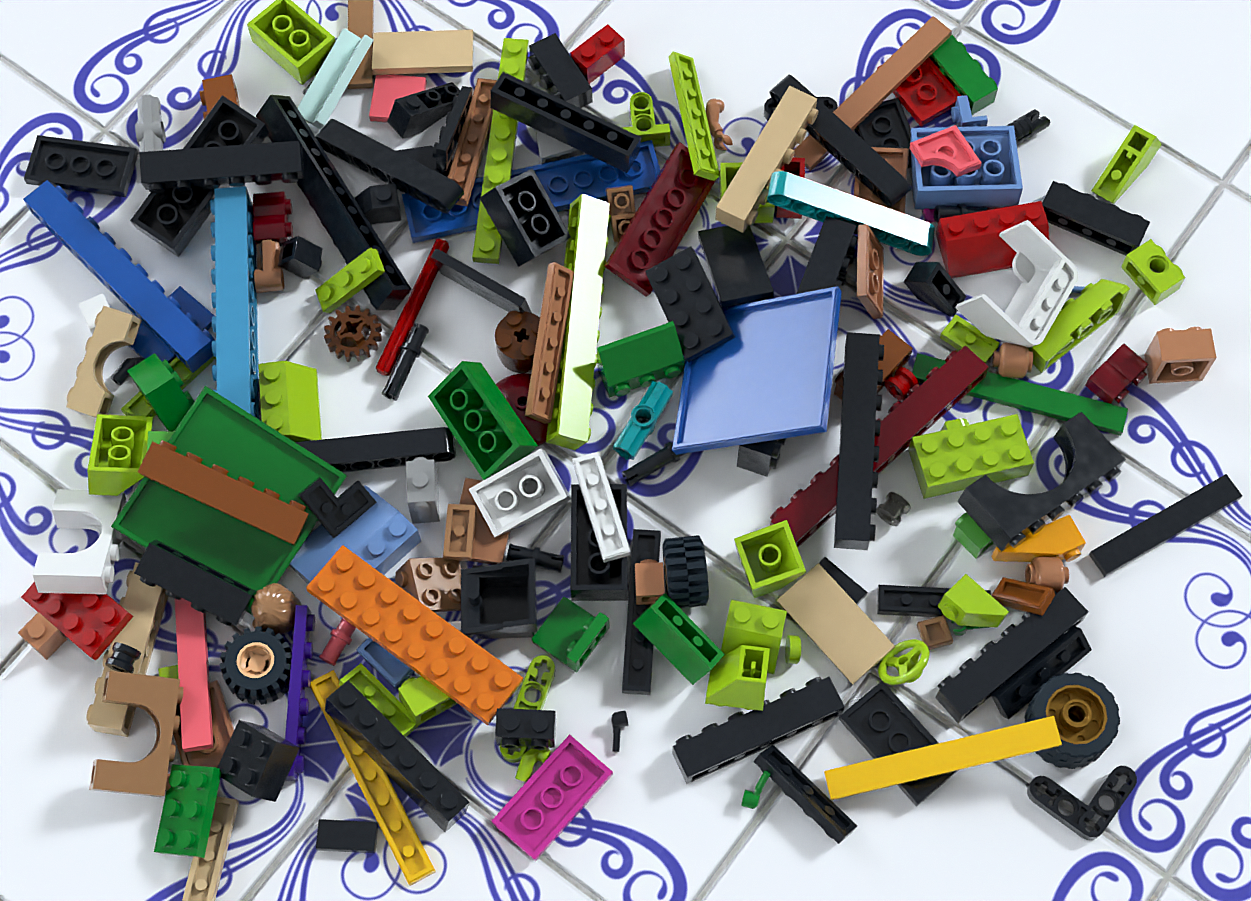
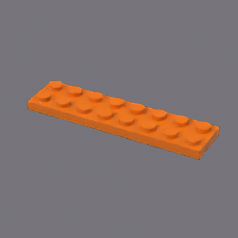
M344 545L339 548L306 587L307 592L486 725H489L497 715V708H502L523 682L522 676Z

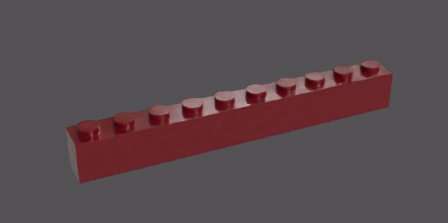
M966 345L959 351L956 349L952 351L945 359L946 363L941 368H933L926 376L927 380L921 386L919 384L914 385L907 393L908 397L902 403L897 401L888 410V415L881 420L880 436H875L874 446H879V461L873 462V472H878L879 475L909 447L912 437L923 435L986 377L989 366ZM839 454L830 462V468L824 473L819 471L810 480V486L805 490L799 489L791 497L790 504L785 508L779 507L770 517V526L787 520L797 548L836 514Z

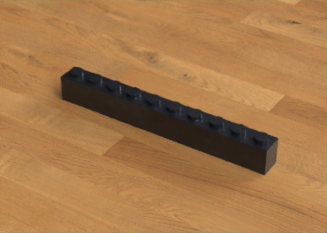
M270 95L257 113L256 118L266 124L269 131L267 136L272 143L300 141L303 150L304 179H298V187L304 193L309 205L317 214L322 226L330 235L347 265L369 248L378 251L385 272L364 287L363 290L376 311L395 310L412 290L291 97Z

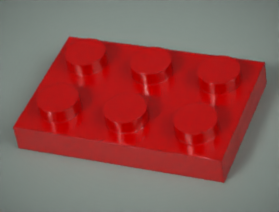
M929 57L892 92L896 98H899L900 103L920 127L955 107L957 96H961Z

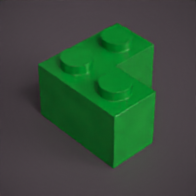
M154 353L127 370V372L167 431L173 432L195 401L188 391L183 393L180 387L184 383L168 361L165 359L161 362Z

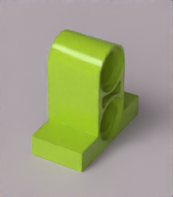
M645 92L633 94L630 98L631 127L622 128L640 136L641 142L652 140L654 147L670 146L669 123L655 125L651 96Z

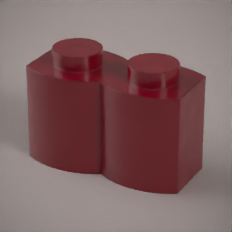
M284 191L253 194V234L256 246L262 240L279 242L281 246L283 242L293 238L292 222H288V215L293 213L292 201L286 198Z
M1122 344L1089 377L1085 386L1103 402L1113 404L1116 401L1120 404L1130 393L1127 389L1132 384L1138 386L1147 376V373L1144 371L1149 364L1126 344Z

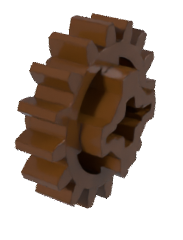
M357 305L355 310L351 311L350 307L346 306V312L342 313L337 309L336 318L328 317L330 325L324 326L326 333L324 339L326 344H328L329 351H335L338 359L345 355L347 362H350L352 357H356L359 362L363 354L368 358L371 357L370 349L378 350L376 342L382 341L380 333L382 332V327L378 323L377 316H371L370 309L367 308L361 312L360 305Z

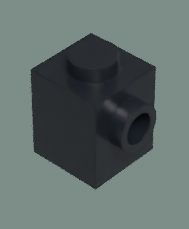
M300 236L293 237L282 243L278 266L301 278H305L319 272L322 264L323 248Z

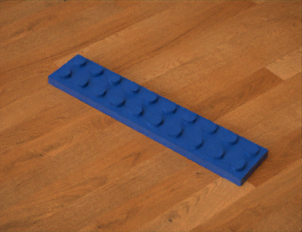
M650 140L640 143L639 155L628 173L585 154L512 170L511 179L533 168L556 211L559 212L570 209V204L581 194L607 201L606 188L632 185L633 195L646 193L650 190L661 170L653 142ZM484 177L475 179L468 206L454 205L448 214L442 213L406 193L401 194L412 243L476 230Z

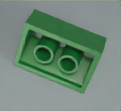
M673 321L597 347L598 372L609 398L624 396L638 387H649L653 381L675 378L684 371V357Z

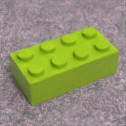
M1018 414L912 437L908 448L923 499L965 490L985 475L994 483L1028 476L1034 465Z

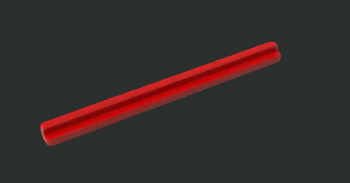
M438 238L435 241L376 365V370L379 374L384 376L390 375L400 354V347L406 341L439 271L431 255L435 249H439L447 254L449 243L446 240Z

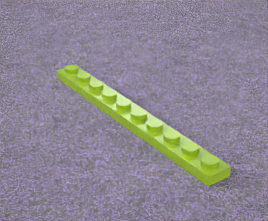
M503 39L498 79L502 72H505L524 81L529 40ZM494 109L481 196L494 187L510 180L512 174L519 121ZM480 200L472 259L473 262L499 264L503 239Z

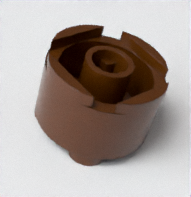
M510 311L499 322L495 330L498 357L507 369L516 373L530 372L529 370H532L540 317L531 312Z

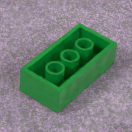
M462 361L428 395V398L483 480L528 456L538 446L480 362Z

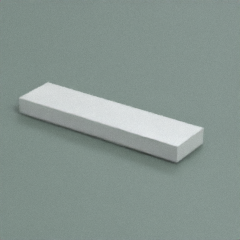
M595 452L573 458L572 463L603 562L631 555L600 453Z

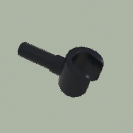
M626 711L614 712L612 715V752H619L620 727L629 726Z

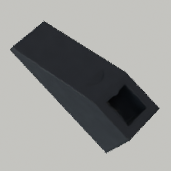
M451 82L395 99L387 122L402 139L421 133L445 117L448 111H452L454 96L459 95L460 90Z

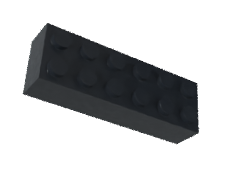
M222 95L183 149L260 144L265 140L269 131L265 123ZM229 184L219 185L218 188H229L230 186ZM195 186L188 191L167 188L165 192H151L130 221L136 229L179 257L211 214L210 200L215 199L214 189Z

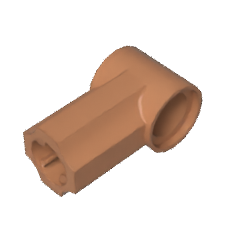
M262 240L261 243L257 244V269L254 271L257 293L284 291L283 269L278 266L280 256L279 242Z

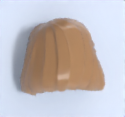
M272 583L261 590H257L251 605V611L254 616L253 627H262L264 632H266L267 628L274 630L275 635L278 633L282 635L294 629L296 605H301L300 600L295 597V594L278 583Z

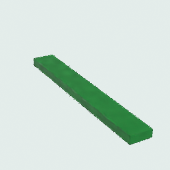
M917 353L912 373L917 378L918 383L923 384L927 380L926 376L933 368H941L946 362L942 359ZM988 371L986 377L967 394V396L1062 421H1068L1082 412L1098 430L1119 436L1123 433L1128 408L1010 377H1002L999 374Z

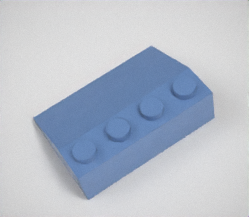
M1014 126L958 127L981 161L980 169L959 177L951 170L942 166L930 165L921 167L911 152L914 209H934L936 206H957L958 204H965L966 207L986 206L987 208L1009 207L1019 204L1023 186ZM949 127L911 128V142Z
M365 485V489L374 498L376 503L335 538H332L322 525L318 526L309 534L289 566L309 584L339 548L344 545L385 575L421 542L419 531L396 508Z

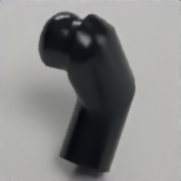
M127 358L110 378L121 386L130 376L127 370L145 360V358Z

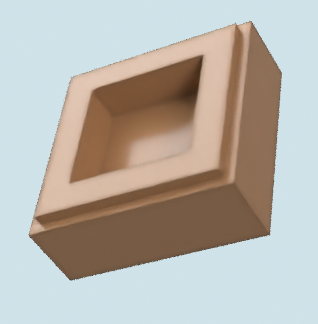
M944 615L917 623L921 640L928 646L929 650L953 643V638Z

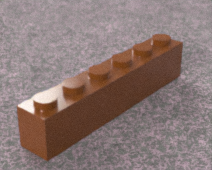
M161 440L160 444L152 441L139 467L138 473L295 546L309 516V513L304 512L306 506L290 500V503L287 504L278 500L280 494L265 488L261 492L253 488L255 483L239 476L238 480L227 476L228 470L213 464L212 468L201 464L202 458L187 452L186 456L175 452L176 446Z

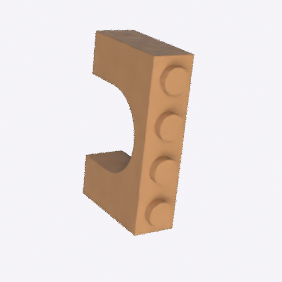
M108 671L106 673L102 702L135 706L147 712L153 719L156 727V741L151 752L137 762L93 760L89 790L153 797L165 796V791L171 787L169 784L170 774H168L169 762L174 761L176 745L172 744L173 733L178 732L180 717L175 715L176 706L181 704L183 698V687H179L180 679Z

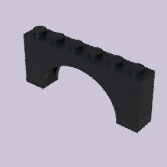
M1082 412L1063 423L1053 437L1065 459V477L1063 483L1043 493L1021 494L1002 488L985 475L968 486L957 502L1001 552L1009 546L1016 548L1026 539L1025 535L1030 532L1033 535L1046 525L1045 522L1048 519L1055 521L1065 512L1064 508L1067 506L1074 508L1084 499L1083 495L1086 493L1094 494L1103 486L1102 482L1105 480L1111 482L1122 472L1119 468L1126 459Z

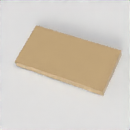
M473 29L374 33L372 74L473 72Z
M819 563L777 599L782 608L787 611L792 619L852 685L895 648V645Z

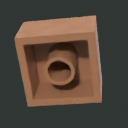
M1190 327L1186 330L1165 328L1157 331L1144 354L1145 361L1149 364L1147 366L1149 384L1203 381L1217 358L1211 328L1202 329L1201 327Z

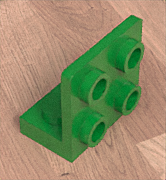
M563 597L533 636L532 642L577 673L610 629L609 618L601 612L595 617L568 598Z

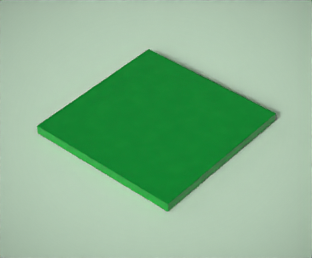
M207 386L203 388L168 440V443L177 447L175 452L186 456L187 452L202 458L201 464L212 468L213 464L228 470L227 476L238 480L239 476L254 482L253 488L261 492L265 488L280 494L278 500L287 504L290 503V500L306 506L297 495L318 477L325 482L334 495L347 478V475ZM144 477L111 527L146 549L150 542L158 540L257 591L269 584L279 582L318 520L306 506L304 512L309 513V516L294 546ZM253 600L251 601V603H250V605H249V607H248V609H247V611H246V612H248V613L251 614V615H253V614H252V611H251V605H252Z

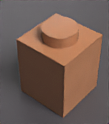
M647 559L640 563H635L636 605L653 604L665 593L663 562L657 563L656 560Z
M39 612L18 632L46 660L67 640Z

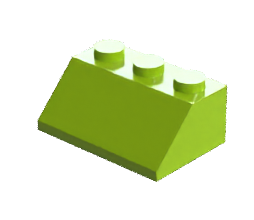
M289 361L258 364L262 422L294 442L322 440L317 370Z
M97 414L87 469L89 495L118 496L144 478V476L138 473V470L147 453L148 431H152L153 417Z

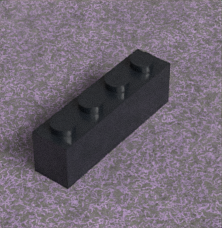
M1056 181L1052 182L1042 202L1048 223L1125 256L1139 247L1150 224V221L1145 220L1138 214H1131L1114 204L1105 203L1096 199L1091 194L1079 192L1067 184Z
M158 540L149 543L134 574L140 576V581L152 587L158 585L166 589L165 593L168 596L177 600L183 598L191 602V607L202 613L209 611L217 616L216 619L219 622L228 626L232 624L238 625L242 621L253 600V596L257 592Z

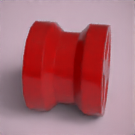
M899 367L895 371V376L889 377L884 382L887 391L900 401L905 400L908 397L907 393L914 385L919 384L914 374L905 367Z

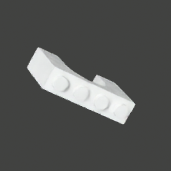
M57 490L52 507L57 528L91 529L99 532L101 535L92 546L80 552L39 553L32 574L38 593H107L109 583H113L114 563L120 558V540L125 538L124 534L111 527L127 503L124 492L118 496L89 495V490Z

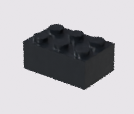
M533 168L494 187L480 197L482 204L518 267L571 238Z

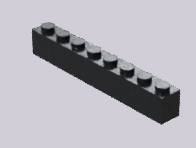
M847 332L834 548L868 550L869 542L875 541L876 525L870 523L871 515H876L877 498H872V488L877 489L878 472H873V462L879 461V446H874L875 436H880L881 420H876V411H881L882 395L877 394V386H882L883 370L878 369V361H883L884 345L879 344L880 334Z

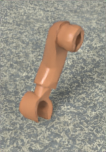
M710 99L706 103L705 109L710 134L714 138L715 148L727 150L724 144L733 145L732 139L728 135L723 134V129L719 124V113L724 110L725 105L720 99Z

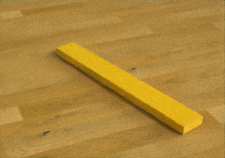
M332 670L312 680L310 688L409 886L436 871L386 772L325 712L326 699L340 687L339 679L335 671Z
M1050 716L826 770L824 774L831 800H836L1062 746L1055 717Z

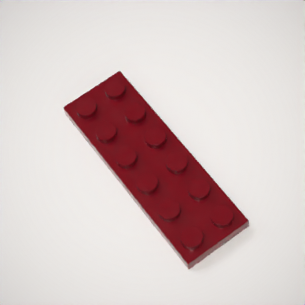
M681 142L674 147L604 266L646 297L651 294L653 288L645 271L673 256L715 183L713 180L694 175L689 149Z

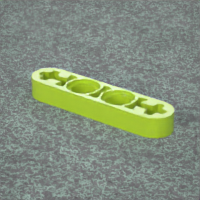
M540 655L531 661L513 709H543L556 672L554 661L550 657ZM544 663L547 664L549 672L543 673L541 678L542 684L535 682L538 678L536 666L541 667ZM532 688L539 690L541 693L540 699L534 703L528 702L525 699V693ZM500 745L502 757L510 763L519 762L522 755L528 750V747L519 746L520 752L515 751L513 755H509L508 749Z

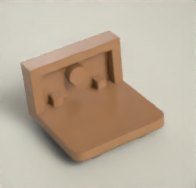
M411 558L395 572V583L433 612L461 611L460 561L444 560V558Z

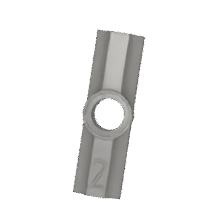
M151 94L142 95L137 100L138 123L135 124L140 152L162 151L163 143L166 142L164 124L161 120L160 100Z

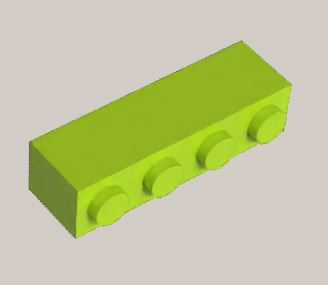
M1101 279L1094 285L1089 283L1080 292V296L1075 300L1073 298L1067 300L1042 343L1028 347L1029 351H1033V365L1043 373L1119 312L1130 288L1126 284Z

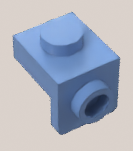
M957 96L955 107L951 108V118L953 122L957 123V127L987 126L988 119L986 115L972 117L968 96Z

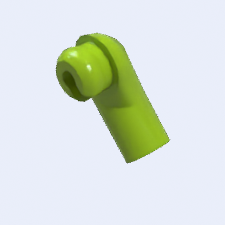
M531 748L521 757L515 778L527 782L530 779L534 764L538 761L544 763L550 757L551 750L549 748L547 750Z

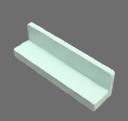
M347 29L341 31L297 107L305 121L320 130L325 126L371 46L372 38L367 35L360 38Z

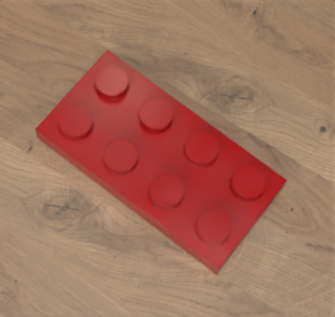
M34 581L21 596L24 601L43 615L95 661L133 618L132 614L108 594L38 593Z

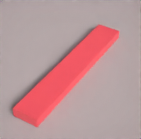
M183 598L181 600L175 599L178 676L180 679L179 687H183V698L180 704L182 749L184 752L210 749L214 747L206 613L195 610L191 607V602Z

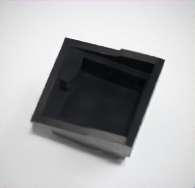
M535 558L461 569V632L464 635L476 634L478 639L525 638L534 636V632H537Z

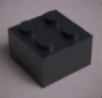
M239 720L217 768L221 771L222 779L251 797L276 802L300 748L264 726Z

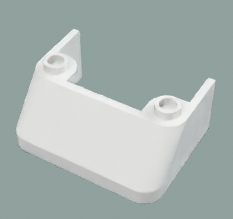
M1026 220L1002 231L999 235L1017 252L1012 261V268L1015 275L1022 281L1005 312L984 293L957 304L955 308L985 336L1025 347H1033L1042 343L1077 283L1078 271L1075 265L1030 221Z

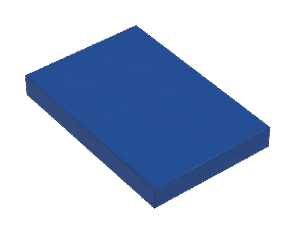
M181 286L168 296V298L173 296L182 307L180 310L184 314L189 312L198 322L197 327L201 331L204 329L209 330L212 327V316L215 315ZM141 322L134 344L128 347L145 359L155 353L161 362L166 359L170 363L176 356Z

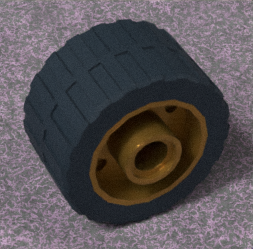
M1063 673L1057 677L1050 678L1047 683H1044L1029 703L1024 718L1026 723L1054 716L1062 746L1035 753L1042 757V760L1059 768L1075 769L1076 767L1088 766L1091 762L1096 761L1112 744L1119 731V707L1114 700L1113 694L1109 692L1102 682H1098L1089 675H1082V673Z

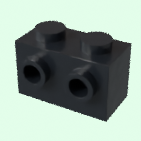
M497 708L495 730L497 745L507 749H517L519 746L531 747L535 750H547L548 747L555 748L556 711Z

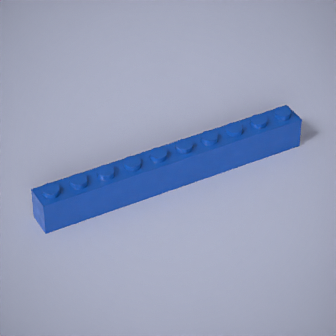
M47 180L27 195L23 200L30 212L137 318L141 319L142 323L192 373L213 357L212 341H215L210 332L206 329L201 331L197 327L198 322L189 312L184 314L180 310L182 308L173 296L166 297L163 294L165 292L163 287L156 280L151 282L147 278L149 275L140 264L135 266L131 262V256L125 249L121 248L118 250L114 246L116 245L114 239L107 232L102 234L96 221L91 216L86 218L83 215L84 211L75 201L70 203L67 200L68 195L59 185L54 187Z

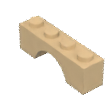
M103 305L102 310L95 318L96 327L93 335L87 340L86 354L83 362L77 367V379L74 387L68 392L67 408L97 418V414L108 415L114 395L107 389L103 380L104 363L108 356L116 349L134 344L142 322L141 319Z

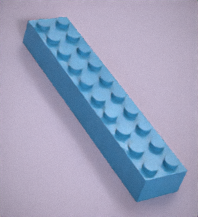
M246 186L214 189L215 199L210 200L212 215H215V222H211L212 238H215V245H211V257L215 261V269H211V278L213 285H216V292H212L211 300L213 308H216V316H212V329L214 333L216 332V340L212 341L213 356L216 357V365L212 366L213 380L217 381V389L213 391L260 420L258 310L254 281L257 261L256 244L253 234V204Z

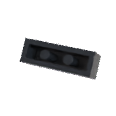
M556 33L529 45L530 56L528 57V62L533 71L537 70L539 72L541 83L545 89L549 88L553 96L579 108L593 102L590 84Z

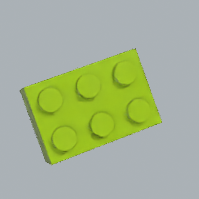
M275 0L247 23L252 42L302 85L321 68L336 42L332 34L292 0Z

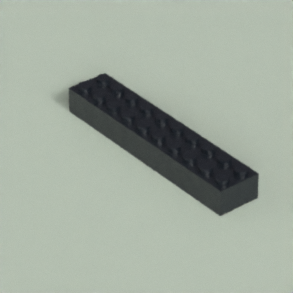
M829 216L825 217L797 294L836 286L841 288L844 285L848 274V266L852 264L856 252L855 248L858 242V236H855L856 225ZM787 438L739 445L737 467L768 477L770 469H776L781 447L785 445Z

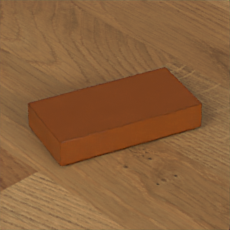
M1003 577L991 596L1002 606L1044 615L1055 597V592L1053 588Z

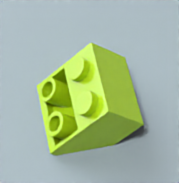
M740 645L723 656L710 671L705 704L763 711L770 648Z

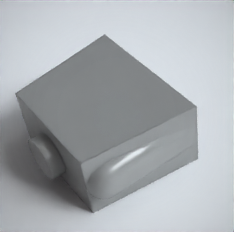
M417 457L413 461H406L407 503L412 524L440 522L438 471L434 459L427 460L424 457Z

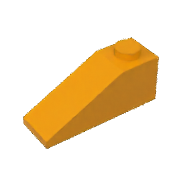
M1069 514L1046 524L1034 535L1031 532L1025 535L1026 539L1016 548L1009 546L1001 552L998 547H995L991 557L994 561L1031 562L1035 557H1057L1061 561L1065 559L1066 562H1070L1081 555V550L1086 542Z

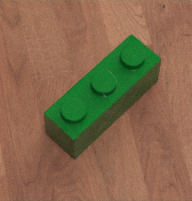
M951 35L929 58L961 96H968L971 114L973 115L994 103L998 87L994 79L988 77L982 70L980 63L969 55L964 44L958 42Z
M666 593L661 595L633 623L692 685L711 671L725 655Z

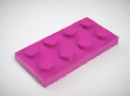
M569 734L491 822L536 862L611 778L613 771Z

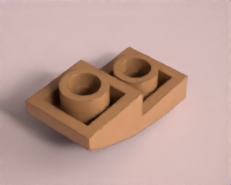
M632 185L606 188L607 203H610L609 214L611 216L610 223L614 242H619L636 213Z

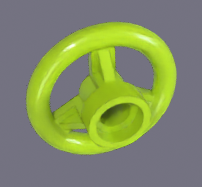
M916 639L905 640L896 644L895 648L879 663L878 674L880 679L889 685H900L916 681L922 675L923 669L928 663L930 656L928 646L923 641ZM913 648L907 654L901 655L900 657H894L899 652L905 649ZM887 666L895 667L898 670L899 676H889L887 674Z

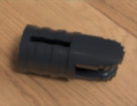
M1034 109L1007 126H1014L1016 144L1019 145L1046 129L1051 123L1050 119L1046 116L1040 117V112Z

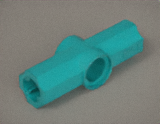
M653 381L639 405L633 408L631 418L613 446V450L619 456L627 460H634L647 437L654 432L657 420L673 395V391L667 385L659 381ZM645 417L650 421L642 424L639 423L637 420L639 418Z

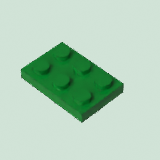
M172 764L169 776L171 787L166 790L154 852L198 858L205 857L221 778L219 768Z

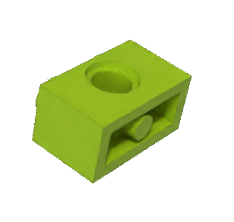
M1152 239L1127 254L1121 266L1154 305H1157L1179 290L1186 278L1181 268L1173 264L1166 256L1163 248L1156 245ZM1151 269H1155V270H1157L1159 273H1155V272H1153Z

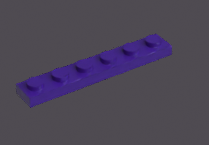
M296 605L285 739L300 749L286 781H298L299 773H303L304 756L300 755L301 744L306 743V727H302L303 716H307L309 710V700L305 698V688L310 687L311 671L307 670L308 659L313 657V642H309L310 631L315 630V614H311L312 612L307 605Z

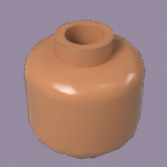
M1003 343L999 351H994L992 366L997 367L998 374L1002 377L1024 378L1027 372L1031 373L1033 351H1029L1028 347L1013 343Z
M1035 557L1031 564L1026 566L1025 581L1053 588L1058 593L1063 589L1064 584L1069 582V569L1064 567L1060 558Z

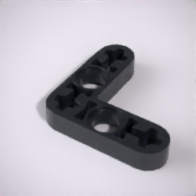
M1116 767L1108 775L1088 805L1046 776L1035 777L1027 787V795L1033 803L1081 838L1094 840L1105 831L1137 783V776L1130 767ZM1122 774L1126 775V782L1128 784H1123L1118 792L1112 790L1119 780L1115 775L1119 777ZM1044 784L1047 787L1045 792L1053 797L1055 792L1059 794L1053 801L1052 806L1048 804L1052 798L1046 794L1038 796L1036 794L1037 788L1034 785L1039 787ZM1107 795L1111 797L1114 801V808L1112 810L1102 809L1099 805L1100 796ZM1062 800L1069 801L1074 808L1073 814L1069 816L1061 814L1058 809V803ZM1097 813L1101 816L1094 825L1097 831L1092 830L1088 832L1085 829L1087 824L1083 821L1089 822Z

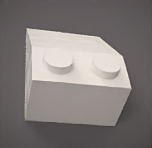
M541 448L469 489L495 538L571 500V496L548 454Z

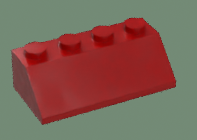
M1042 201L940 218L935 234L945 269L951 278L1012 268V261L1017 252L999 235L1002 231L1026 220L1030 221L1049 240V225Z

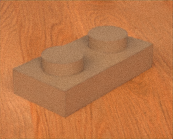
M448 504L443 550L444 560L472 561L476 505Z

